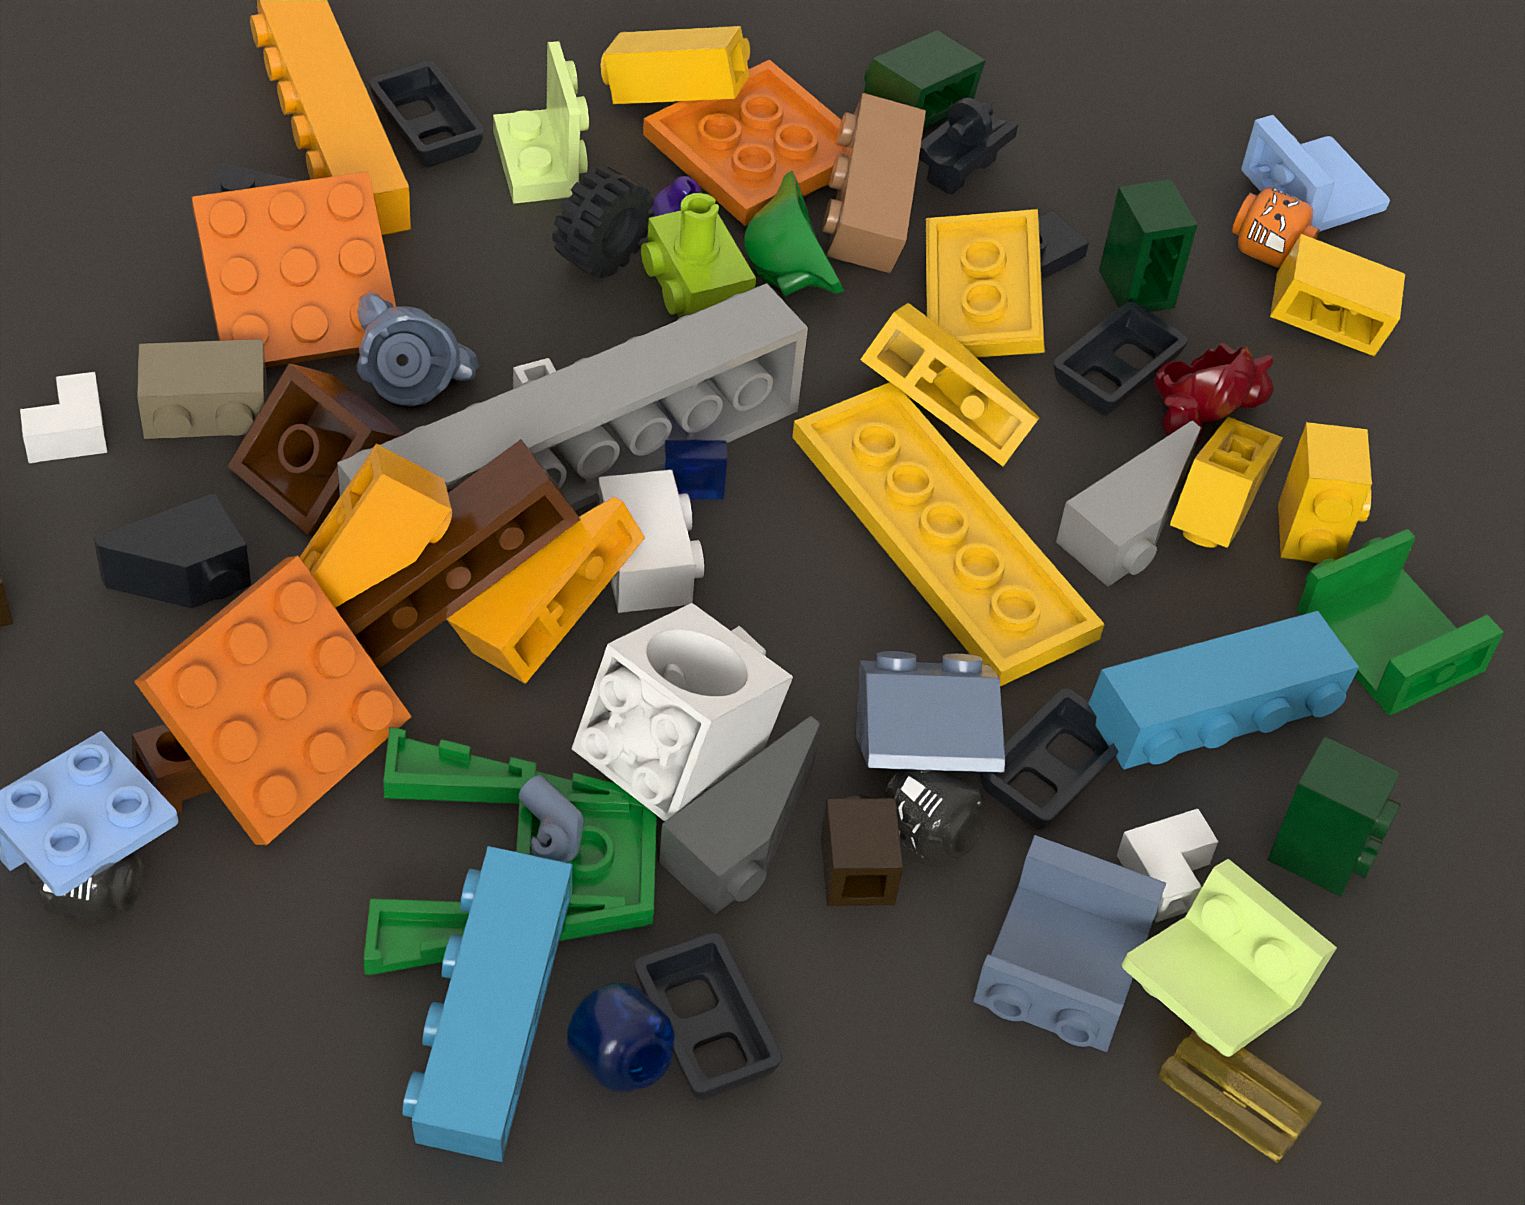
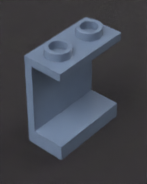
M1035 835L1026 856L1017 891L992 954H987L973 1002L989 1008L994 1014L1010 1021L1022 1020L1054 1032L1061 1039L1072 1045L1081 1047L1091 1046L1107 1052L1133 977L1122 968L1121 964L1128 952L1146 942L1166 882Z

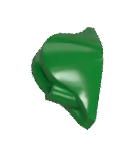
M792 170L785 174L772 200L757 212L749 222L744 239L746 253L759 277L770 285L780 287L784 296L807 286L819 287L833 294L844 292L837 275L818 243L797 178Z

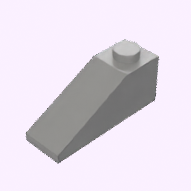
M1190 421L1068 500L1065 504L1056 543L1107 587L1128 573L1136 575L1143 571L1156 554V543L1188 471L1201 427L1195 422Z

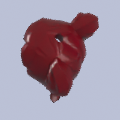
M1221 343L1216 350L1210 348L1202 356L1194 359L1191 365L1183 361H1168L1163 364L1155 374L1154 387L1162 397L1165 405L1169 408L1162 423L1166 436L1193 421L1201 427L1197 438L1198 442L1201 440L1202 422L1218 421L1239 407L1255 408L1268 402L1274 389L1272 380L1266 370L1272 366L1273 356L1265 355L1260 358H1253L1247 346L1240 347L1235 351L1226 343Z

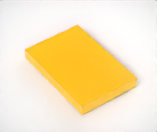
M1038 209L926 218L927 317L954 336L976 358L1045 353Z

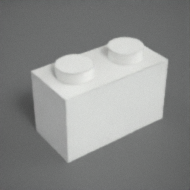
M663 470L598 477L597 506L612 497L623 501L645 536L642 543L611 579L617 612L674 607L692 603L694 579L703 578L704 576L703 551L699 540L690 541L688 531L692 529L690 499L687 493L678 494L673 471Z

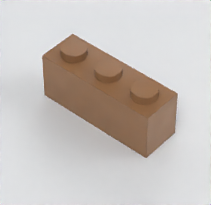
M862 93L854 114L844 113L836 142L838 145L845 146L843 156L837 155L829 182L830 188L837 189L836 200H829L822 223V232L830 234L827 257L887 273L892 272L907 240L926 110Z

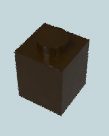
M855 795L844 799H827L821 834L827 906L895 905L903 870L895 798L872 799L868 796Z

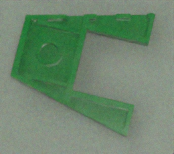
M389 727L383 781L384 798L520 804L516 852L532 856L535 855L531 849L532 836L537 838L541 821L518 799L520 790L531 778L543 775L581 812L584 817V827L579 852L569 862V864H572V894L560 941L653 925L657 815L619 785L573 773V780L538 772L536 771V763L511 757L509 764L471 755V747L441 739L439 746L408 739L406 737V730ZM370 898L364 951L365 975L443 962L450 936L452 934L463 936L469 912L460 910L461 902Z

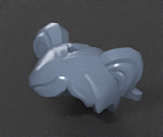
M372 291L360 297L357 315L365 333L359 347L360 356L356 365L357 372L363 381L372 383L378 394L388 402L407 407L424 405L442 392L451 379L457 381L474 379L476 371L480 367L477 356L469 348L457 343L452 330L443 322L433 319L425 311L410 306L393 307L392 303L383 300L379 294ZM400 354L406 358V363L402 366L396 362L397 356Z

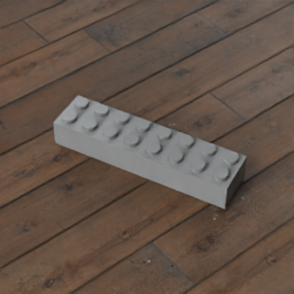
M766 283L745 293L736 294L726 301L692 315L683 316L677 321L647 334L633 337L625 343L599 354L580 359L574 364L544 377L527 381L515 389L484 402L472 404L460 412L429 425L417 427L409 433L383 443L380 446L444 478L447 492L449 493L522 439L554 480L572 508L578 510L597 501L598 477L668 470L798 412L808 327ZM373 448L362 450L352 457L337 463L340 496Z

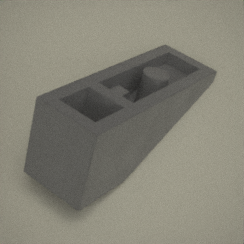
M812 716L802 721L662 824L659 863L714 915L734 900L743 902L757 892L766 878L767 870L815 761L820 723Z

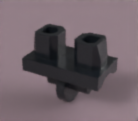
M972 98L960 99L950 107L948 121L921 141L919 160L929 165L928 182L947 194H954L964 186L965 177L977 168L985 169L996 160L997 152L1016 137L1018 124L1012 120L996 118L992 115V107L987 102L981 103Z

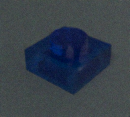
M665 440L663 470L673 471L678 494L687 493L689 499H724L728 460L726 440Z

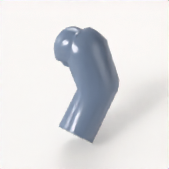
M543 775L535 776L522 787L518 797L520 802L541 821L537 838L532 836L531 839L532 852L536 857L569 863L579 852L584 817Z

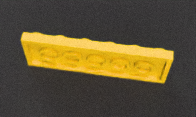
M891 382L794 421L792 438L969 654L981 657L982 665H990L1000 679V686L1100 640L1104 628L1102 620L908 396Z

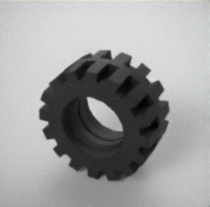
M601 166L596 168L595 173L589 171L583 175V183L576 182L571 188L573 194L569 199L564 198L560 207L563 208V212L560 215H556L554 225L558 229L552 233V240L556 242L554 248L557 253L575 266L598 278H604L606 274L612 276L617 273L619 265L625 267L630 262L629 256L631 253L636 254L641 246L638 243L641 238H646L648 234L646 225L649 218L653 217L654 214L650 210L654 205V201L649 196L650 192L648 189L609 166L608 168Z

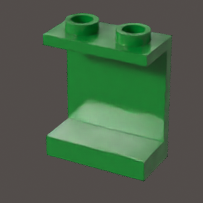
M1409 529L1385 539L1381 537L1371 539L1358 551L1337 560L1328 558L1318 563L1306 576V586L1296 610L1300 615L1319 611L1359 666L1354 677L1388 716L1485 672L1504 633L1488 615L1456 628L1403 570L1415 540V536Z

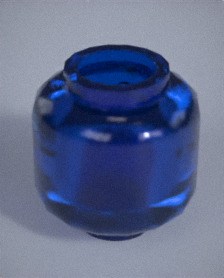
M611 983L594 990L581 1001L573 1012L567 1029V1045L575 1060L600 1085L614 1092H631L652 1085L666 1072L670 1065L675 1045V1029L668 1015L644 992L628 983Z

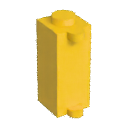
M741 26L620 32L602 55L601 75L604 83L610 86L613 104L735 99L750 77L747 64L750 57V44L747 38H743Z

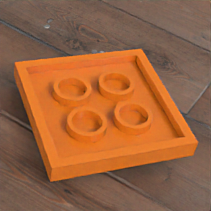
M767 60L749 69L750 77L735 99L679 101L645 117L643 123V135L744 226L748 225L754 215L772 200L781 185L783 177L792 170L797 178L803 197L828 185L837 155L843 156L845 146L836 144L841 119L771 60Z
M369 171L192 197V208L218 340L263 339L266 368L359 353V347L365 330L358 320V302L360 297L369 291L379 294L383 300L389 301L393 307H396Z
M298 555L282 560L134 681L255 845H268L382 744L389 736V727L400 728L412 717Z

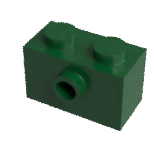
M936 30L872 58L865 71L864 80L866 84L863 93L926 110L923 127L925 128L948 117L950 107L960 99L975 98L986 60Z
M1171 179L1118 188L1099 272L1119 308L1127 302H1135L1149 312L1175 308L1198 224Z
M1324 736L1296 787L1267 860L1341 897L1353 873L1366 879L1383 845L1381 841L1387 835L1401 806L1400 803L1389 799L1401 773Z

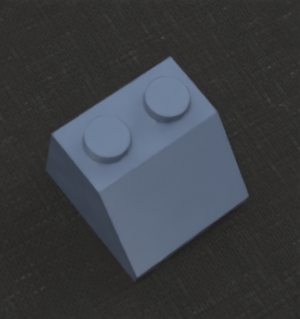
M883 651L877 653L876 661L860 660L856 739L868 768L1004 772L1005 751L1000 679L990 665H982L981 657L970 654L943 655L942 663L916 662L917 656L915 654L900 651Z

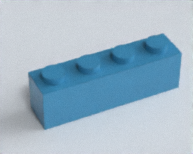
M1319 611L1102 669L1088 704L1097 717L1095 726L1107 745L1110 747L1114 743L1119 752L1116 755V759L1124 770L1148 762L1151 764H1161L1169 761L1179 753L1203 746L1206 748H1217L1232 738L1260 730L1263 733L1272 732L1287 722L1307 716L1324 717L1329 715L1344 703L1346 692L1359 666Z
M488 846L482 869H469L460 904L461 911L469 912L463 936L454 934L450 936L442 965V977L451 979L444 1004L432 1002L424 1027L422 1044L423 1046L432 1047L425 1073L413 1071L404 1099L403 1116L412 1118L415 1143L503 1162L572 894V864Z

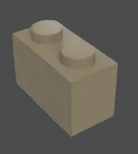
M263 339L139 344L137 398L144 439L246 435L267 401V374Z

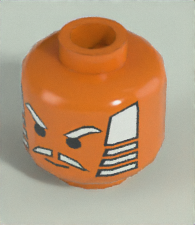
M1268 187L1263 189L1257 196L1250 193L1246 197L1233 224L1232 233L1238 236V248L1242 253L1275 268H1280L1300 234L1317 239L1320 229L1311 225L1314 212L1309 203L1275 188Z

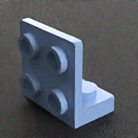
M1274 115L1255 120L1241 170L1260 192L1265 188L1272 187L1309 203L1314 212L1311 225L1320 229V231L1387 210L1390 202L1389 197L1334 138L1326 136L1299 144L1297 139L1288 132Z
M100 731L0 790V860L9 871L26 862L56 896H63L86 882L91 875L99 874L178 824L179 820L176 809L113 742Z

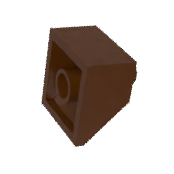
M289 363L227 467L307 535L314 536L340 498L337 463L352 457L362 450L374 448L376 443L381 445L406 433L333 374Z

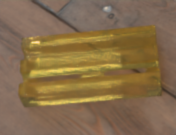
M1194 1029L1189 1038H1185L1178 1046L1173 1057L1170 1056L1162 1065L1158 1079L1276 1163H1279L1315 1117L1322 1103L1246 1049L1241 1048L1232 1056H1224L1212 1045L1203 1041ZM1191 1064L1224 1088V1094L1186 1066ZM1249 1105L1280 1127L1283 1132L1281 1134L1244 1108Z

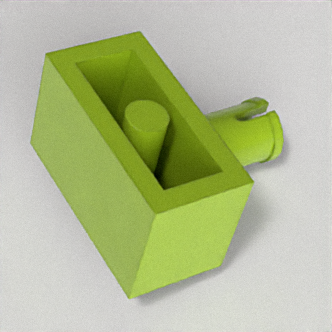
M690 194L682 200L681 211L649 218L647 243H643L641 246L642 261L647 274L650 277L656 276L662 287L663 299L668 312L671 315L677 314L679 319L726 301L736 294L750 291L755 288L756 284L755 275L718 214L719 206L715 204L716 200L708 194Z

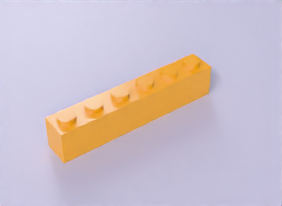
M257 0L258 14L250 16L253 39L257 48L265 47L263 49L264 62L270 81L279 80L277 82V91L284 115L293 114L291 125L296 146L299 150L307 149L308 151L306 152V164L310 180L369 171L381 234L386 235L410 230L408 183L328 1Z

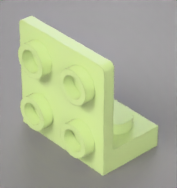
M559 41L547 43V109L523 110L515 113L493 115V133L513 204L570 198L573 194L571 188L576 182L579 183V174L587 173V152L583 139L580 140V131H585L589 128L588 107L584 96L576 97L578 82L575 64L573 61H565Z
M1227 859L1213 867L1186 917L1128 952L1121 966L1142 985L1147 993L1159 999L1194 1029L1203 1041L1212 1045L1224 1056L1229 1057L1302 1005L1337 947L1231 860Z

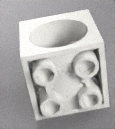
M690 603L607 644L572 750L662 820L667 821L765 749L793 676L699 607Z

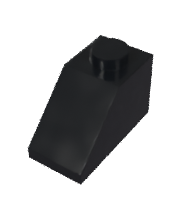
M215 493L93 537L101 579L106 588L194 608L215 599L226 598L238 590L251 586L247 545Z

